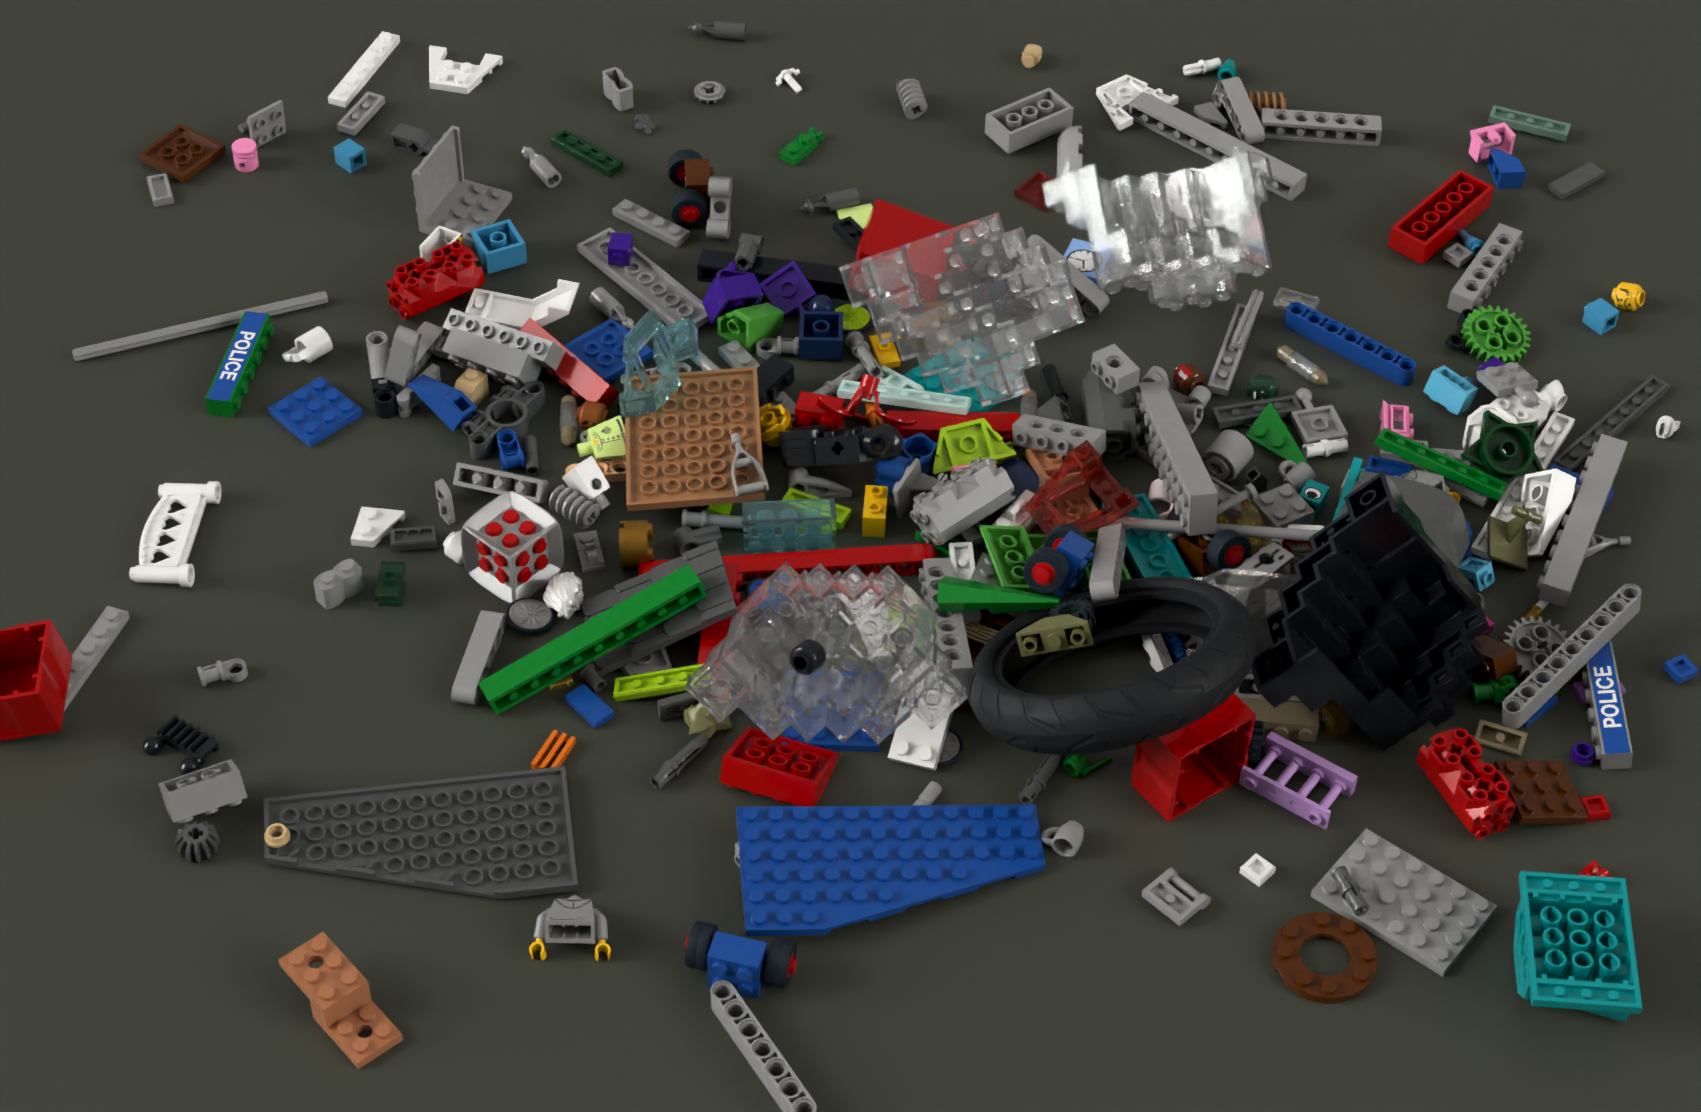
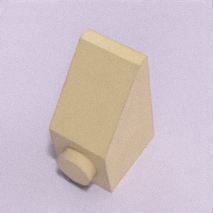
M468 367L456 380L454 388L462 391L477 407L489 394L488 376L483 372Z

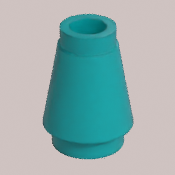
M1226 60L1218 70L1217 76L1219 80L1237 77L1233 60Z

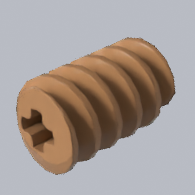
M1251 90L1247 91L1254 109L1257 110L1258 116L1261 115L1262 108L1286 109V96L1284 98L1282 92H1279L1277 97L1275 92H1271L1268 97L1266 91L1262 93V96H1260L1259 91H1255L1253 96Z

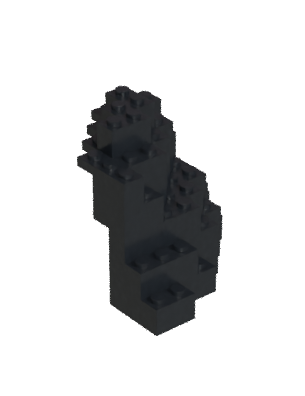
M1382 471L1344 497L1348 509L1346 513L1309 537L1313 552L1294 564L1297 579L1278 591L1282 606L1262 619L1269 648L1254 658L1251 668L1257 691L1274 708L1287 702L1294 695L1311 712L1326 705L1328 701L1333 699L1384 751L1410 733L1418 730L1430 721L1436 727L1455 715L1451 699L1470 687L1466 671L1486 659L1481 645L1475 637L1480 636L1489 629V625L1472 583L1428 537L1419 517L1404 502L1398 486Z

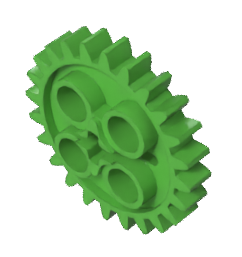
M1491 305L1488 306L1487 310L1481 306L1479 311L1474 309L1472 314L1469 313L1461 330V333L1464 334L1463 340L1467 341L1465 348H1472L1470 354L1477 353V360L1484 358V362H1487L1496 357L1503 363H1519L1520 359L1525 357L1532 340L1529 338L1531 332L1525 331L1528 326L1527 324H1520L1522 318H1514L1515 312L1510 315L1507 308L1501 311L1500 306H1497L1496 310H1493Z

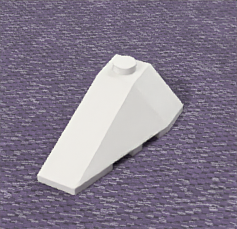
M1559 469L1525 474L1521 502L1524 503L1525 508H1530L1534 513L1543 516L1541 524L1538 525L1529 521L1525 525L1527 530L1528 558L1543 555L1572 501L1576 478Z

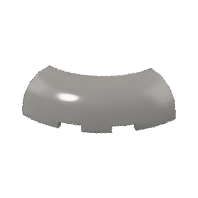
M1082 125L1070 126L1063 130L1058 137L1056 144V180H1082L1083 154L1079 153L1083 146Z

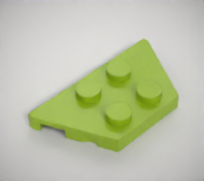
M985 418L942 427L939 432L932 477L938 476L941 473H951L953 466L969 465L971 461L979 457L981 459L990 457V459H995L998 462L1014 458L1016 452L1003 442V438L991 428V425Z

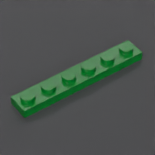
M1385 427L1375 440L1374 445L1381 447L1384 451L1392 452L1401 456L1406 461H1412L1426 470L1434 471L1448 480H1453L1468 489L1484 494L1487 498L1499 501L1508 486V483Z

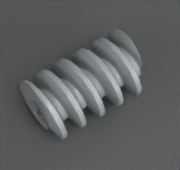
M916 79L900 80L896 84V91L904 115L910 120L917 119L928 108L920 82Z
M563 484L555 488L549 498L551 510L556 511L559 515L582 529L591 526L600 513L599 505L594 504L591 500H587L585 496H580L572 488H565Z

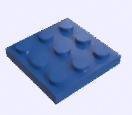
M613 318L564 345L608 383L653 357V350Z
M322 377L317 378L268 407L269 415L309 447L363 416L362 409Z

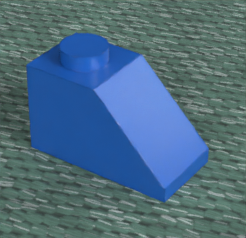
M1490 148L1487 165L1497 189L1521 188L1523 179L1526 178V169L1522 166L1520 159L1496 148Z

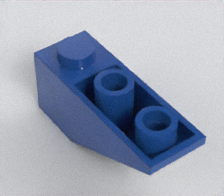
M424 374L408 384L453 432L459 429L464 421H469L477 408L462 391Z

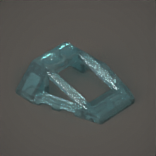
M649 310L624 337L622 362L626 363L625 374L621 375L624 392L619 394L621 416L624 418L657 411L662 404L666 403L673 391L679 388L681 383L672 340L658 315L654 311ZM655 334L662 353L656 358L660 378L652 385L638 352ZM634 366L646 392L633 387Z

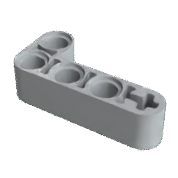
M1237 76L1218 80L1212 95L1213 104L1217 109H1226L1241 141L1249 145L1263 142L1265 139L1263 126L1241 79Z

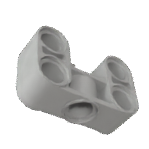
M711 176L709 178L708 196L711 197L710 217L707 220L706 238L728 239L730 237L732 177ZM716 202H723L726 205L725 211H718L715 208Z

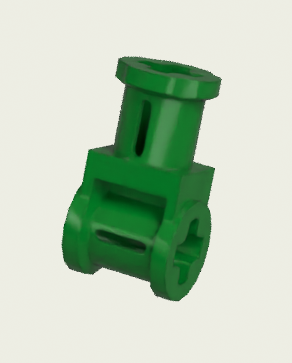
M1507 674L1498 680L1491 678L1489 683L1485 684L1473 682L1470 686L1472 701L1474 704H1478L1479 701L1493 699L1495 703H1502L1508 694L1510 695L1519 686L1517 685V680L1513 675Z

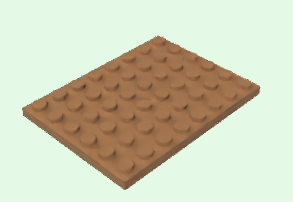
M757 367L624 377L627 512L765 501L764 490L736 497L731 476V467L736 451L731 440L733 433H739L742 441L741 446L760 463L763 469ZM752 465L736 469L735 480L737 486L762 481L759 473Z

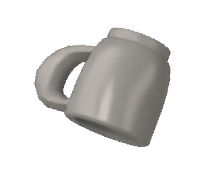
M1285 460L1279 465V473L1284 478L1282 481L1283 485L1289 483L1297 493L1302 491L1309 479L1316 481L1313 469L1305 462H1300L1296 465L1291 460ZM1291 467L1292 469L1286 474L1285 470Z
M1068 821L1061 827H1051L1041 833L1042 843L1052 846L1058 855L1065 858L1075 856L1084 837V829L1076 821Z

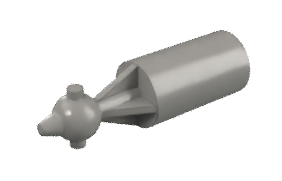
M523 147L522 153L525 158L530 159V168L547 187H556L561 182V174L545 156L536 154L532 147Z
M598 287L592 291L589 300L608 319L613 318L615 321L620 322L628 331L635 330L634 321L626 317L624 307L603 287Z

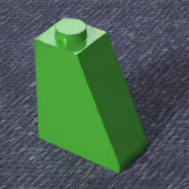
M770 303L736 309L717 318L718 335L730 342L737 340L750 354L756 349L757 342L760 339L771 338L784 328V312Z

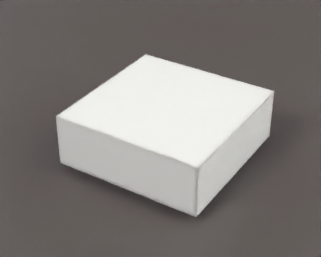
M1255 853L1240 867L1239 873L1260 887L1275 873L1276 867Z

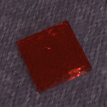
M1037 171L1014 190L1015 197L1046 213L1071 193L1070 186L1040 171Z

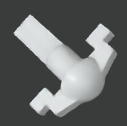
M794 68L782 70L776 77V85L780 86L783 84L782 80H785L796 94L802 91V87L791 76L793 73L795 76L800 74V70H795Z

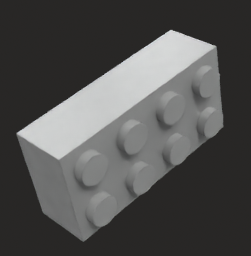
M1049 87L987 113L985 118V134L1009 154L1072 126L1074 108Z
M452 327L442 349L448 356L447 359L455 363V367L466 371L468 367L493 377V380L500 384L508 382L518 390L529 381H537L542 370L538 362L528 353Z

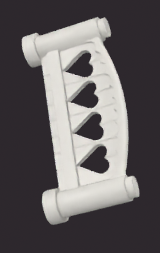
M208 481L207 484L164 483L159 485L158 496L161 499L151 512L144 526L139 546V565L131 567L129 571L131 581L136 583L179 584L181 587L193 586L195 578L193 564H187L206 503H220L222 491L219 481ZM177 502L186 507L177 512L168 513L171 510L170 505ZM167 519H174L180 523V525L170 529H162L166 526L165 521ZM163 535L176 540L163 546H157L160 543L159 538ZM156 552H162L169 556V558L157 563H151L155 559L153 555Z

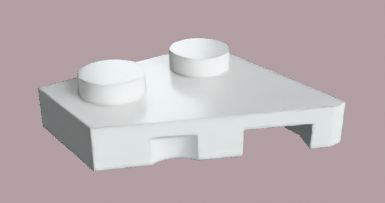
M361 506L350 539L351 545L374 548L381 542L383 537L390 533V529H393L392 526L395 523L405 520V511Z

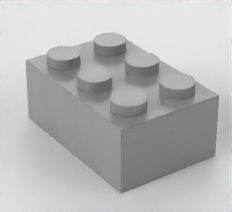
M232 759L158 783L167 812L173 822L178 821V823L191 821L193 816L201 813L203 815L212 814L218 811V807L224 805L229 807L242 803V799L248 798L240 771Z

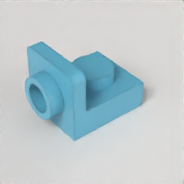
M1470 556L1461 562L1458 568L1466 578L1474 580L1476 591L1482 592L1495 582L1493 567L1490 561Z

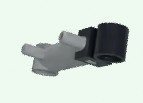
M374 331L366 336V345L375 411L378 417L389 419L398 413L396 393L401 392L406 387L385 379L391 348H389L387 335L381 331Z

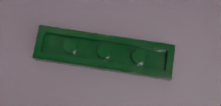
M565 129L551 138L552 145L608 177H611L623 168L622 161Z

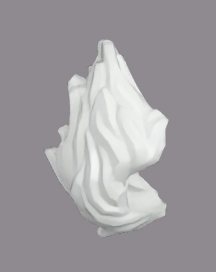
M572 571L554 574L543 594V600L547 607L555 609L558 612V617L563 616L566 619H570L575 611L581 610V603L584 601L582 580L575 576V573Z

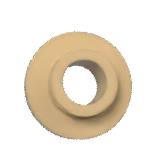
M272 824L264 834L265 842L270 847H282L289 842L290 831L283 824Z

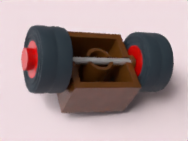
M682 149L673 153L668 160L670 180L677 186L685 187V190L675 194L671 200V217L681 227L694 228L703 224L707 217H710L711 197L708 196L709 178L714 176V167L709 166V158L703 159L694 150Z
M1175 508L1169 512L1166 520L1180 521V516L1175 514ZM1230 529L1220 531L1216 535L1188 536L1185 533L1172 540L1175 542L1176 549L1184 564L1203 577L1211 576L1217 571L1230 574L1242 565L1245 559L1250 558L1251 545L1248 539Z

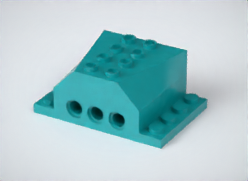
M1520 871L1519 887L1521 898L1516 912L1513 946L1517 993L1523 999L1531 1000V1006L1577 1009L1622 1022H1627L1629 1013L1640 1014L1642 1011V1000L1626 879Z

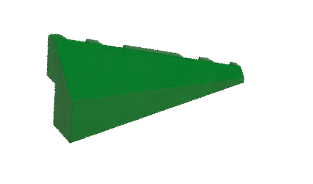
M944 576L938 582L937 604L941 613L988 609L990 614L1051 609L1055 608L1056 605L1061 606L1060 598L952 576Z

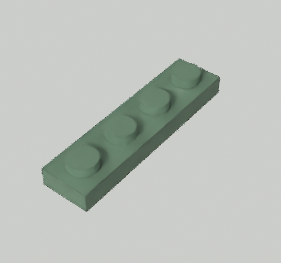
M1493 105L1488 119V123L1499 124L1505 122L1509 128L1565 142L1571 128L1569 123Z

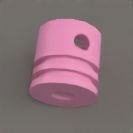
M241 138L234 141L231 148L235 168L240 172H251L257 169L259 159L255 141L249 138Z

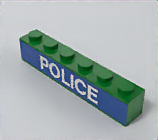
M244 312L205 397L208 415L234 418L237 409L241 408L242 398L248 392V384L250 380H253L256 366L261 363L263 350L266 351L268 339L274 333V324L271 323L270 314Z

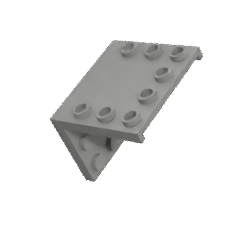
M453 125L442 135L439 142L433 146L429 154L423 158L420 165L412 172L419 232L430 235L438 226H442L462 233L463 244L472 247L471 230L493 224L512 200V192L464 179L459 127ZM446 237L447 240H453L451 237Z

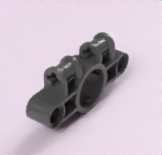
M529 381L520 390L510 385H504L499 394L493 395L489 399L490 404L486 412L476 410L469 421L466 420L461 424L463 432L469 437L471 458L482 461L490 457L498 449L497 434L501 430L510 429L515 431L518 441L527 435L529 420L545 406V391L542 382ZM503 417H515L518 419L510 424L495 422Z

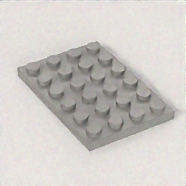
M1367 828L1312 889L1310 895L1313 899L1341 916L1352 920L1361 928L1442 977L1497 909L1496 904ZM1339 866L1347 868L1352 880L1359 884L1361 888L1360 893L1369 905V910L1361 916H1356L1353 913L1348 901L1340 895V888L1331 876L1332 871Z

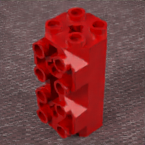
M454 241L432 251L430 262L418 257L397 266L394 270V277L386 281L390 297H388L390 306L393 309L396 308L401 318L406 320L484 285L483 269L475 264V261H478L476 254L468 246Z
M1462 728L1449 729L1434 735L1430 739L1432 744L1429 747H1426L1424 744L1419 749L1416 762L1467 830L1479 840L1491 833L1506 830L1511 825L1509 820L1513 817L1516 804L1508 795L1511 784L1494 765L1484 763L1481 760L1483 748L1473 735L1468 734L1467 730Z

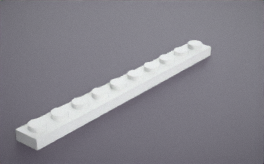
M1556 411L1553 412L1534 443L1535 454L1544 471L1549 467L1575 422L1574 418ZM1516 477L1509 484L1490 516L1509 522L1516 517V515L1511 514V508L1514 505L1524 508V503L1521 502L1524 477ZM1486 522L1471 546V554L1492 561L1493 559L1487 557Z

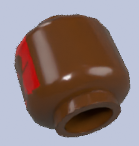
M1185 363L1175 369L1173 382L1184 394L1190 395L1194 387L1198 385L1205 386V375L1193 363Z

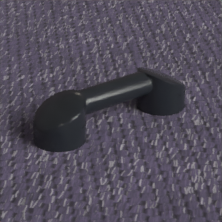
M1464 309L1457 320L1458 328L1456 332L1450 334L1444 343L1447 348L1456 352L1460 351L1464 344L1462 338L1464 334L1461 333L1462 325L1468 314H1472L1473 310Z

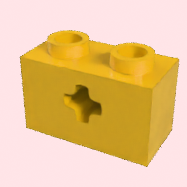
M865 486L862 537L885 538L888 486Z

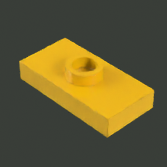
M891 334L870 335L869 343L877 363L888 368L900 367L901 361Z

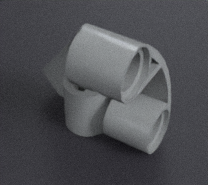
M1152 366L1141 383L1164 381L1189 434H1193L1203 419V409L1211 399L1210 390L1198 385L1194 387L1189 396L1171 389L1167 373L1163 368Z

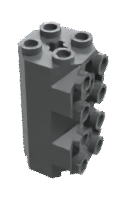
M1090 370L1087 372L1086 377L1082 379L1081 387L1086 426L1106 430V451L1098 460L1102 463L1121 462L1125 459L1126 454L1129 453L1131 455L1134 452H1138L1139 449L1138 439H1136V437H1140V423H1136L1138 420V409L1131 408V406H1135V393H1131L1133 390L1131 388L1117 395Z

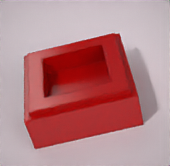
M1603 794L1579 797L1588 815L1586 822L1610 819L1612 813Z

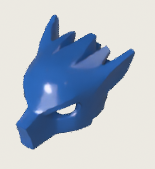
M921 432L907 439L903 438V449L899 456L910 458V465L915 458L920 459L921 473L928 475L933 470L937 442L932 441Z

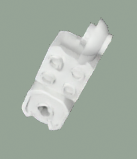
M1554 380L1550 384H1546L1540 392L1532 390L1538 396V402L1532 408L1524 407L1517 394L1496 398L1489 405L1480 406L1467 417L1462 440L1463 449L1466 450L1468 446L1470 447L1480 438L1483 413L1487 410L1508 423L1537 422L1536 432H1538L1545 426L1548 412L1552 410L1560 411L1567 401L1568 396L1564 394L1560 381Z

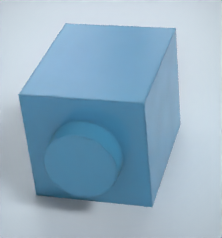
M348 138L333 147L336 164L351 174L367 165L365 148Z
M1599 298L1585 306L1582 322L1599 335H1602L1616 326L1620 311L1602 298Z

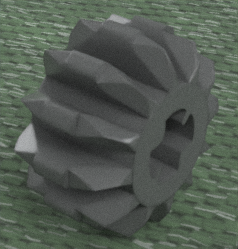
M196 819L194 824L189 825L185 823L184 829H178L177 837H175L178 854L181 858L186 857L188 862L196 859L200 863L202 858L210 860L211 854L217 853V846L220 842L214 825H209L206 820L200 824Z

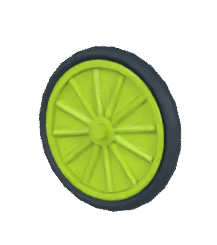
M843 303L835 307V312H843L844 334H849L852 331L862 333L868 330L873 323L872 312L861 304Z

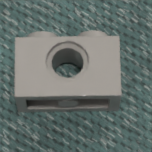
M1115 344L1093 352L1092 372L1117 395L1139 385L1140 368Z

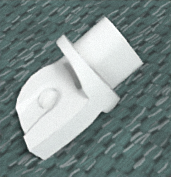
M1666 415L1660 417L1656 424V435L1663 439L1670 437L1679 429L1680 421H1674L1672 417Z

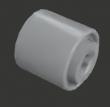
M1224 430L1206 449L1201 459L1210 475L1223 483L1233 481L1253 457L1254 451L1250 441L1243 434L1234 430Z

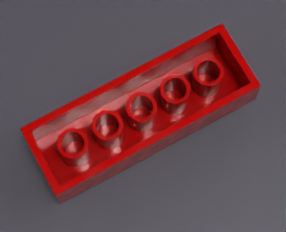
M1462 170L1457 171L1391 227L1387 247L1421 265L1424 264L1454 238L1461 229H1464L1490 206L1494 186Z

